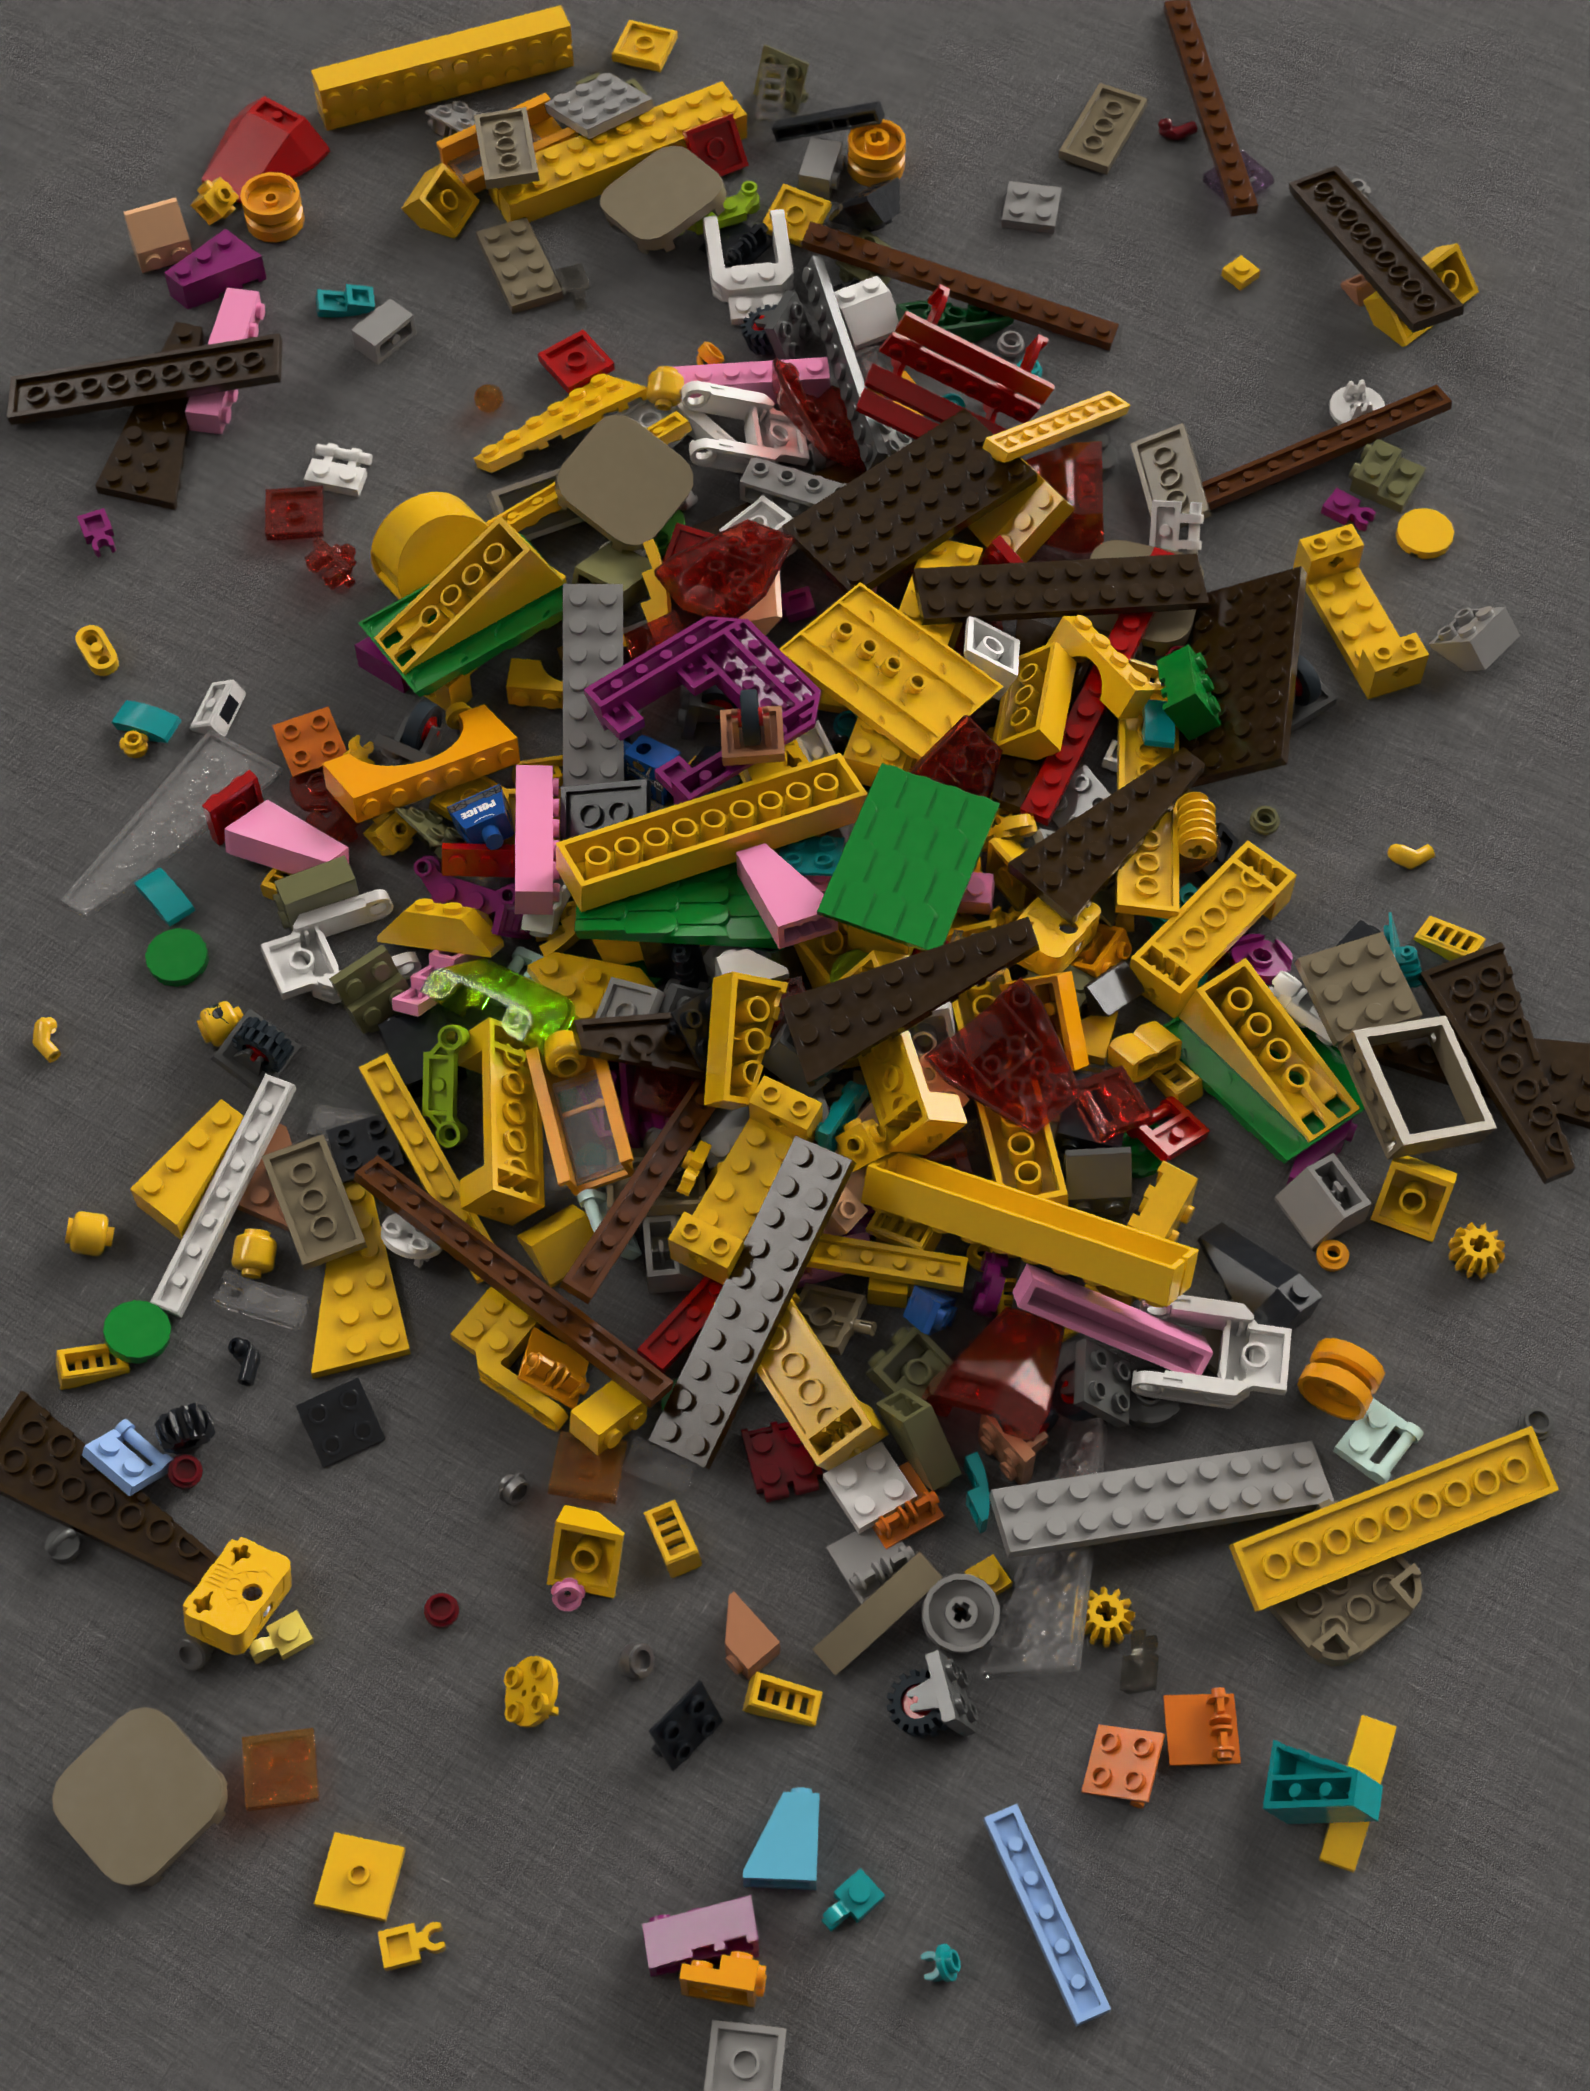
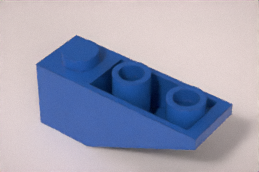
M915 1285L903 1316L922 1333L931 1335L946 1329L947 1326H952L958 1312V1308L954 1307L957 1298L930 1287Z

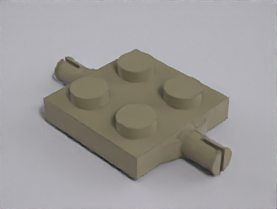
M810 1283L804 1285L799 1295L801 1301L796 1306L827 1353L841 1356L849 1339L856 1332L874 1336V1332L877 1329L876 1322L860 1319L868 1304L865 1295Z

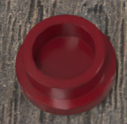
M192 1455L177 1456L171 1461L168 1468L170 1482L180 1489H190L196 1486L203 1474L200 1461Z
M438 1593L427 1600L424 1606V1615L427 1622L433 1627L446 1628L457 1620L459 1605L452 1595Z

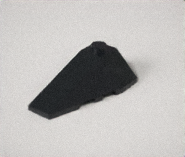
M1222 1222L1201 1235L1197 1240L1212 1269L1221 1276L1226 1286L1224 1291L1228 1299H1233L1236 1303H1243L1254 1315V1320L1258 1324L1294 1330L1311 1318L1323 1297L1299 1272Z

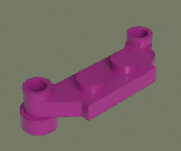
M424 856L414 864L415 873L422 879L432 895L431 899L434 903L446 904L457 902L462 904L463 907H471L488 914L490 918L492 914L496 913L499 903L515 905V883L507 884L503 888L495 890L455 876H442V861L436 856ZM426 863L428 864V867H429L427 872L425 871V865H426ZM510 891L513 892V899H512V900L509 899V892H510Z

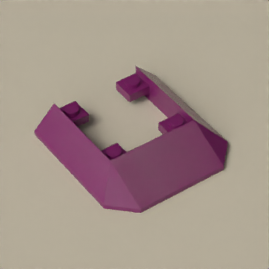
M710 616L704 617L583 689L584 695L604 731L609 729L620 741L645 727L644 718L637 711L682 684L694 696L716 685L739 709L741 690L756 689L759 707L782 706L784 746L815 727L821 690L749 619ZM721 750L693 768L679 755L654 771L655 778L673 796L674 804H679L707 794L754 764L723 766Z

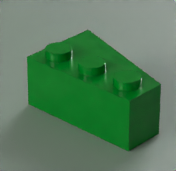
M1188 644L1157 660L1159 680L1161 683L1164 682L1165 688L1161 689V695L1163 698L1167 697L1168 702L1163 704V710L1184 736L1191 741L1220 726L1218 713L1221 712V708L1216 698L1211 694L1214 686L1210 677L1205 674L1204 670L1208 667L1203 655L1200 652L1196 654Z

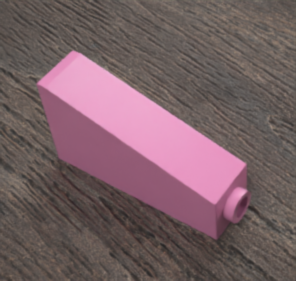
M268 799L224 828L227 853L290 874L301 872L345 855L349 864V847Z
M766 843L736 852L737 875L779 949L838 931V921L817 915V910L824 894Z

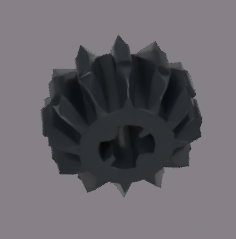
M191 1403L188 1406L181 1405L179 1408L171 1409L169 1413L162 1414L155 1423V1433L165 1453L179 1454L185 1451L189 1452L192 1449L199 1448L202 1444L208 1443L210 1438L215 1435L212 1416L207 1411L206 1406L202 1404Z

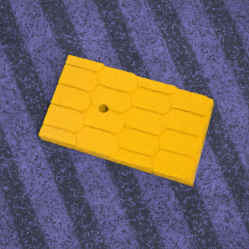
M858 583L779 649L839 704L846 706L878 734H883L911 758H916L918 761L1003 688V685L862 583Z

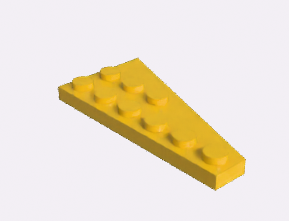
M598 374L584 387L572 390L569 396L561 402L549 405L547 411L541 415L529 418L525 422L526 424L518 430L506 433L504 439L498 443L483 448L482 453L473 458L477 468L493 473L523 459V452L527 450H542L548 447L547 441L561 435L562 439H565L597 424L604 418L603 414L607 412H622L629 408L627 403L639 397L642 401L647 400V387L610 375Z
M354 1180L343 1183L367 1248L326 1263L311 1369L313 1379L411 1354L386 1246L381 1238V1225L374 1196Z

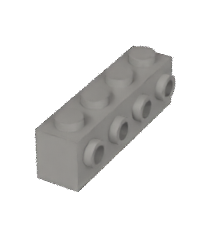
M752 456L740 480V500L754 503L764 495L789 515L796 517L846 484Z

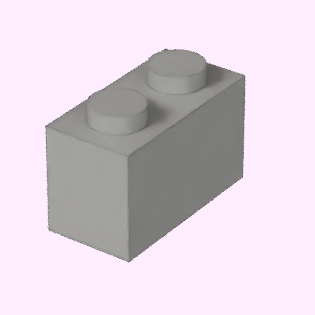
M811 137L799 172L800 190L823 199H830L832 190H837L840 178L838 172L839 170H844L846 155L842 154L841 142Z
M392 299L377 307L372 314L357 323L352 329L355 349L377 365L417 334L414 314Z

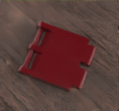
M777 1421L770 1422L768 1427L748 1431L747 1428L740 1430L756 1493H764L766 1503L788 1498L790 1495L789 1486L794 1487L796 1495L819 1490L818 1479L823 1478L822 1468L816 1465L789 1422L778 1424Z

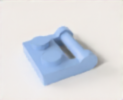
M128 1419L122 1420L115 1429L86 1444L82 1452V1456L128 1496L133 1495L168 1474L169 1465L173 1460L169 1454H162L136 1432L135 1426ZM127 1441L153 1465L149 1466L122 1442Z

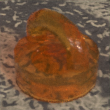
M486 384L476 390L474 401L479 410L490 413L497 411L502 406L504 397L498 386Z

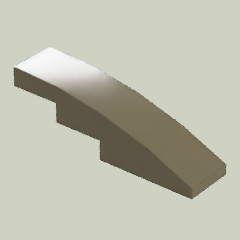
M919 1551L836 1628L813 1647V1651L836 1676L943 1578L942 1575Z

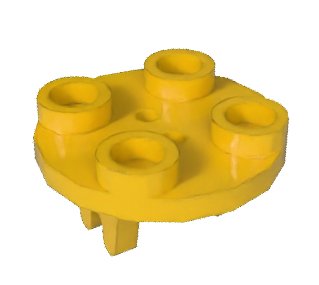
M529 1656L519 1662L516 1667L508 1668L504 1675V1684L506 1686L505 1718L508 1722L515 1723L520 1727L529 1728L536 1727L549 1719V1715H559L558 1707L554 1706L559 1683L556 1669L551 1661L541 1656Z

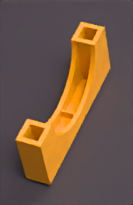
M483 704L458 713L460 737L450 748L427 760L407 765L380 766L362 762L349 753L322 763L326 789L358 824L390 812L395 807L406 806L520 763L518 738Z

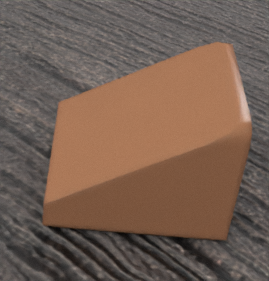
M1362 274L1340 283L1341 288L1358 306H1363V300L1376 292Z

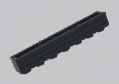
M880 101L776 120L771 129L776 142L779 143L881 124L885 114Z

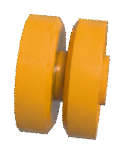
M883 119L881 124L851 129L848 135L847 166L848 173L853 180L861 185L870 187L876 183L902 177L905 170L906 139L901 127L892 121Z
M276 172L258 174L249 179L242 187L240 198L248 231L255 238L264 242H281L297 235L303 228L305 217L300 191L297 183L290 176Z
M1324 1338L1318 1341L1310 1358L1311 1364L1305 1366L1298 1380L1297 1386L1300 1393L1319 1410L1334 1417L1356 1421L1364 1418L1373 1400L1372 1395L1377 1392L1385 1376L1383 1366L1373 1355L1351 1342L1337 1338Z

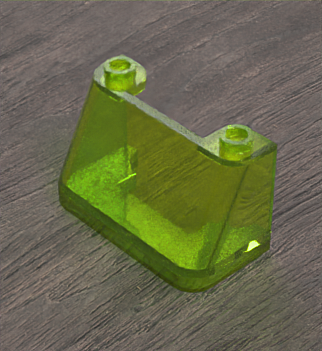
M478 958L436 969L430 973L420 990L427 997L463 1018L466 1010L469 1008L478 1007L484 1010L490 997L507 1005L508 1008L502 1019L504 1031L530 1048L538 1047L543 1056L544 1043L549 1035L556 1031L568 1030L575 1017V1005L566 996L486 958Z

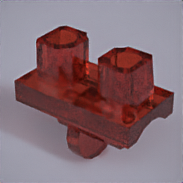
M320 537L313 540L314 550L305 557L307 568L311 572L317 573L326 567L328 570L322 573L325 584L331 590L342 584H345L349 589L356 584V581L351 577L353 567L357 563L354 559L356 554L355 548L349 543L341 546L335 544L331 547Z
M332 794L324 804V807L332 813L328 818L324 817L318 810H314L307 816L305 822L330 837L333 836L339 842L343 839L354 842L358 838L355 828L360 823H356Z

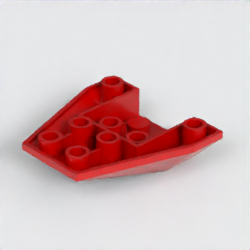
M263 96L248 104L231 120L201 180L202 183L206 180L212 182L221 177L231 185L239 196L236 201L242 204L240 198L241 190L249 179L267 172L282 173L294 179L315 168L330 153V148L306 117Z

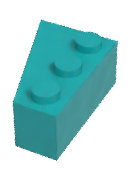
M1273 1740L1262 1809L1286 1824L1378 1822L1383 1785L1357 1769L1327 1758H1320L1299 1748L1295 1749L1282 1742Z

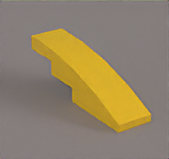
M654 539L643 542V546L652 569L641 573L651 599L640 604L657 646L673 636L672 606L667 576Z
M1361 1715L1346 1766L1361 1771L1381 1784L1397 1726ZM1370 1822L1329 1823L1318 1861L1354 1873Z

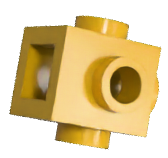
M218 177L212 182L206 180L197 189L200 194L190 206L211 225L221 218H227L235 210L233 204L239 196L229 183Z
M394 810L372 818L374 823L363 832L382 856L394 855L397 851H404L413 843L412 837L417 833Z
M860 1117L843 1125L842 1127L845 1132L835 1137L838 1143L837 1149L839 1154L856 1163L852 1172L865 1168L878 1159L891 1154L885 1144V1132L878 1123H875L873 1118L864 1122L861 1121Z

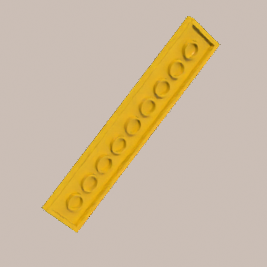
M1151 685L1155 690L1149 699L1168 701L1167 697L1163 698L1161 695V689L1165 688V686ZM1142 711L1138 718L1118 719L1117 791L1179 750V728L1176 725L1173 749L1144 745L1142 737L1144 723ZM1177 801L1174 808L1170 812L1167 811L1161 818L1157 828L1149 832L1145 837L1144 843L1122 869L1119 868L1116 871L1115 913L1165 919L1178 916L1179 851L1177 846Z
M1529 1426L1229 1545V1548L1256 1612L1556 1492L1559 1488L1532 1426Z

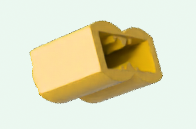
M1151 1021L1138 1026L1134 1033H1127L1114 1038L1108 1046L1107 1063L1129 1081L1137 1083L1151 1076L1156 1070H1164L1176 1063L1181 1056L1182 1041L1157 1021Z

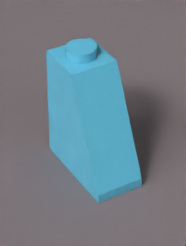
M796 1787L792 1788L791 1792H783L743 1870V1887L816 1890L820 1793H813L812 1789Z

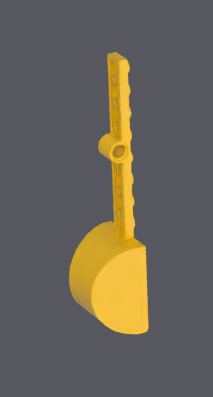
M677 411L646 428L666 445L682 439L685 434L692 431L689 420ZM555 482L487 522H484L460 498L449 493L428 492L404 501L387 515L375 533L371 546V564L376 576L398 600L431 583L500 516L519 532L526 527L537 524L546 515L561 510L562 507L558 504L559 500L555 491Z

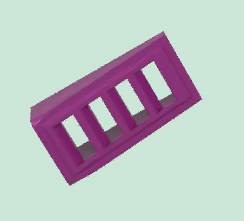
M499 903L497 905L491 930L492 934L519 939H531L532 937L530 931L521 929L523 914H515L514 904Z

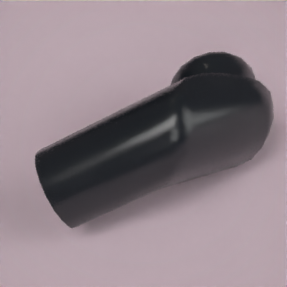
M235 1337L229 1342L228 1350L241 1365L237 1382L245 1386H253L261 1360L260 1354L247 1339Z

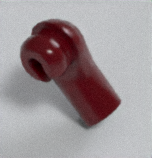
M1163 118L1158 122L1159 134L1162 137L1174 140L1184 139L1196 134L1198 131L1194 121L1180 126H1172L1170 118Z

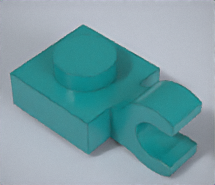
M860 1868L833 1892V1897L838 1903L832 1905L822 1914L824 1918L821 1922L830 1932L835 1930L849 1915L858 1923L884 1900L885 1894Z

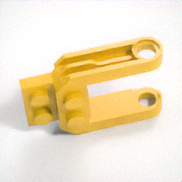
M490 1286L450 1333L451 1339L476 1356L480 1381L550 1430L558 1432L569 1419L567 1412L542 1392L518 1380V1376L508 1370L526 1349L532 1328L540 1329L542 1325Z

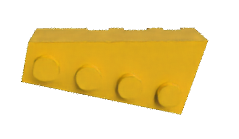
M733 971L713 978L704 1105L728 1110L749 1106L748 1102L760 1080L763 1070L761 1063L765 1051L769 1050L772 1038L769 1036L774 1021L778 1020L781 1010L778 1006L782 994L786 993L787 982Z
M220 1099L130 1188L137 1206L182 1240L244 1116Z
M1163 1160L1158 1169L1155 1187L1149 1184L1143 1195L1144 1198L1138 1209V1212L1141 1214L1133 1213L1127 1226L1177 1242L1180 1236V1232L1177 1231L1181 1223L1187 1225L1195 1211V1207L1191 1205L1198 1178ZM1103 1285L1095 1286L1099 1293L1129 1306H1132L1135 1299L1141 1301V1298L1135 1296L1126 1297L1118 1295L1114 1292V1289Z

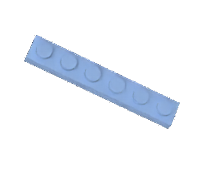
M1014 1804L984 1817L983 1822L1075 2026L1077 2027L1109 2013L1111 2010L1110 2005L1018 1805Z

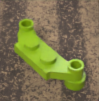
M746 181L742 183L741 190L737 195L725 199L723 203L725 210L717 216L719 229L747 221V214H754L760 209V196L757 194L755 182ZM710 212L704 217L716 215L713 212ZM703 218L687 230L694 231L697 235L704 234Z
M455 1024L442 1027L438 1033V1043L431 1051L423 1052L422 1116L430 1118L437 1128L436 1139L438 1143L446 1148L459 1145L468 1135L467 1127L457 1118L458 1052L468 1043L470 1034L466 1028ZM455 1033L458 1035V1041L455 1040ZM453 1129L456 1131V1137L453 1135Z

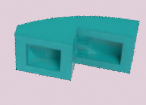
M346 284L344 292L317 289V317L356 316L374 311L373 287Z
M1149 699L1142 710L1144 721L1142 737L1144 745L1174 749L1175 724L1163 710V704L1168 701Z
M126 700L111 723L117 730H134L147 735L149 741L168 743L182 720L163 709Z
M161 867L134 883L138 892L153 906L156 914L169 927L196 911L182 890Z
M978 1452L966 1456L964 1462V1471L973 1488L967 1491L966 1506L979 1533H983L987 1529L990 1509L989 1485L982 1460Z

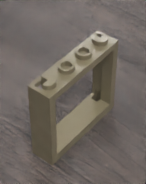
M1446 1015L1353 1030L1338 1045L1387 1160L1479 1143L1497 1128ZM1428 1037L1466 1124L1410 1134L1371 1046Z

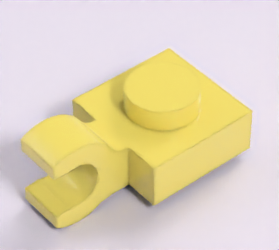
M295 1610L266 1626L265 1628L269 1636L252 1641L249 1646V1653L255 1664L265 1661L277 1652L282 1660H285L314 1644V1640L298 1611Z

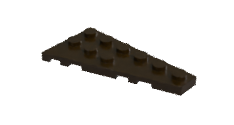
M671 1012L574 1020L571 1026L579 1055L706 1080V1068L700 1070L682 1035H671L668 1032L667 1024H669V1020L672 1018ZM763 1066L759 1083L764 1075L778 1081V1077Z

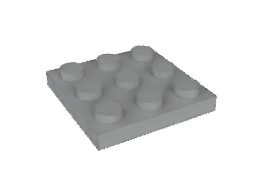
M604 73L593 81L579 84L574 90L556 95L554 99L545 103L546 113L587 139H591L653 109L654 105L653 99L613 74Z

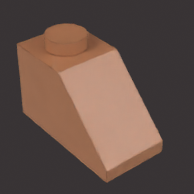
M732 1592L728 1596L725 1653L727 1657L725 1662L735 1674L739 1675L742 1673L750 1680L756 1671L759 1672L780 1654V1641L735 1592Z

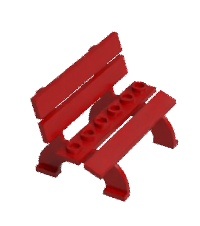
M940 284L928 298L927 303L931 304L932 307L927 319L925 320L906 310L897 324L895 332H892L880 346L879 352L891 358V364L894 367L893 372L875 363L870 366L864 386L884 395V397L864 388L855 410L876 420L880 424H884L916 440L939 424L893 401L905 405L939 423L944 422L964 409V407L903 378L904 368L909 366L983 403V410L986 413L985 418L968 409L966 410L995 435L1008 430L995 423L998 412L1019 422L1026 423L1040 410V406L1045 403L1054 390V384L1031 373L1040 351L1047 345L1049 339L1038 334L1026 348L1020 367L948 332L937 326L950 292L949 288Z

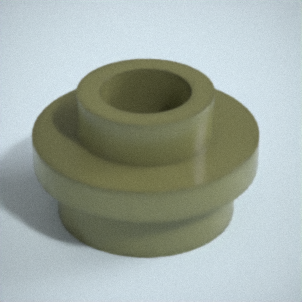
M1260 806L1251 813L1249 824L1256 833L1270 835L1278 830L1280 817L1274 808Z

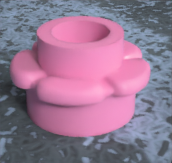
M564 1578L563 1581H558L552 1586V1602L562 1611H574L581 1605L582 1599L585 1597V1589L583 1585L578 1584L576 1579ZM566 1591H570V1592H571V1594H569V1595H565L564 1593H565Z

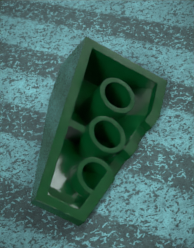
M927 301L897 304L898 322L906 310L926 320L931 306H929ZM947 302L937 326L970 343H974L1012 325L1015 319L970 304L967 305V308H960Z

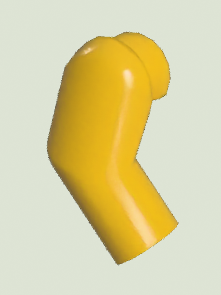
M1393 844L1389 847L1387 855L1394 863L1407 869H1414L1434 858L1435 852L1429 844L1417 850L1405 845Z
M41 1017L34 1024L32 1043L42 1056L51 1063L56 1061L61 1055L60 1050L50 1041L51 1034L56 1032L57 1022L52 1017Z

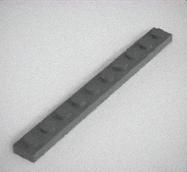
M812 255L808 265L803 269L802 280L806 285L808 298L815 312V320L818 321L821 338L824 340L827 356L834 370V378L838 382L840 395L846 406L847 417L851 422L854 438L857 440L860 449L861 459L864 461L868 471L885 460L888 452L878 422L855 411L862 390L866 386H864L865 383L823 258Z

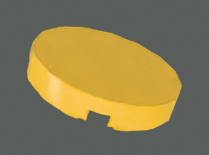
M1420 508L1413 509L1400 518L1395 535L1397 543L1403 551L1411 554V552L1417 554V558L1431 559L1437 558L1448 551L1453 541L1454 529L1450 520L1442 513L1432 509Z

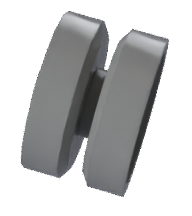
M953 1574L940 1579L928 1591L922 1604L921 1622L926 1636L936 1647L953 1654H967L980 1649L994 1636L1000 1622V1605L995 1592L984 1580L971 1574ZM956 1608H962L966 1611L965 1620L957 1621L954 1619L956 1614L954 1610Z

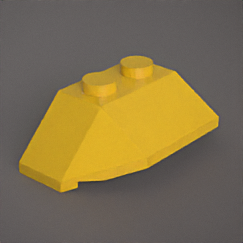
M427 898L416 900L377 936V942L488 958L493 957L504 947L502 937L491 932L493 922L488 914L475 908L463 907L462 904L457 902L441 904L434 903L432 899Z

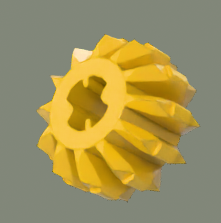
M1473 1222L1468 1224L1466 1229L1459 1227L1454 1234L1455 1237L1449 1241V1260L1457 1262L1455 1265L1456 1271L1467 1270V1279L1474 1272L1480 1279L1486 1277L1487 1272L1494 1274L1505 1258V1253L1503 1252L1505 1241L1497 1240L1498 1230L1486 1231V1223L1482 1224L1480 1229H1477Z
M1104 1585L1101 1587L1099 1595L1090 1589L1086 1595L1087 1600H1079L1077 1607L1080 1612L1076 1613L1075 1621L1082 1624L1079 1628L1080 1635L1091 1633L1089 1641L1091 1645L1095 1644L1099 1638L1102 1639L1103 1646L1107 1648L1110 1646L1111 1638L1116 1643L1121 1644L1124 1640L1123 1634H1131L1133 1626L1130 1622L1134 1621L1135 1612L1127 1610L1131 1605L1130 1598L1119 1600L1121 1593L1119 1589H1116L1113 1595H1109ZM1100 1613H1106L1110 1621H1104L1103 1615H1100Z

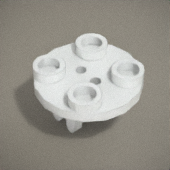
M1361 379L1358 385H1354L1353 381H1349L1347 386L1337 390L1330 400L1329 411L1333 420L1338 423V426L1384 407L1385 402L1377 392L1366 387L1365 381Z
M397 1213L388 1216L382 1223L381 1238L385 1246L400 1256L414 1259V1265L419 1268L423 1265L424 1261L428 1262L430 1258L440 1254L443 1250Z

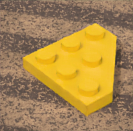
M552 952L527 965V973L571 1030L574 1020L595 1018L611 977L656 988L641 968L564 953Z

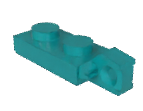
M850 1080L842 1088V1096L838 1102H833L829 1115L816 1128L815 1140L818 1141L819 1146L833 1152L836 1151L838 1143L835 1137L845 1132L842 1127L843 1125L856 1119L858 1116V1109L868 1096L867 1085L858 1084Z

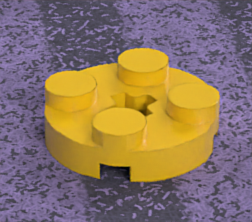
M1019 814L1000 819V824L995 825L993 828L991 827L982 852L988 851L989 840L992 838L1012 839L1023 844L1025 842L1024 838L1033 836L1038 831L1034 816Z

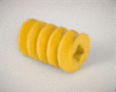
M1202 792L1184 794L1177 801L1178 851L1186 858L1199 860L1209 858L1217 851L1215 834L1216 807L1209 801L1207 795Z

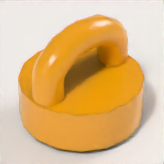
M705 341L698 348L696 363L697 365H704V360L708 364H722L724 356L714 344Z

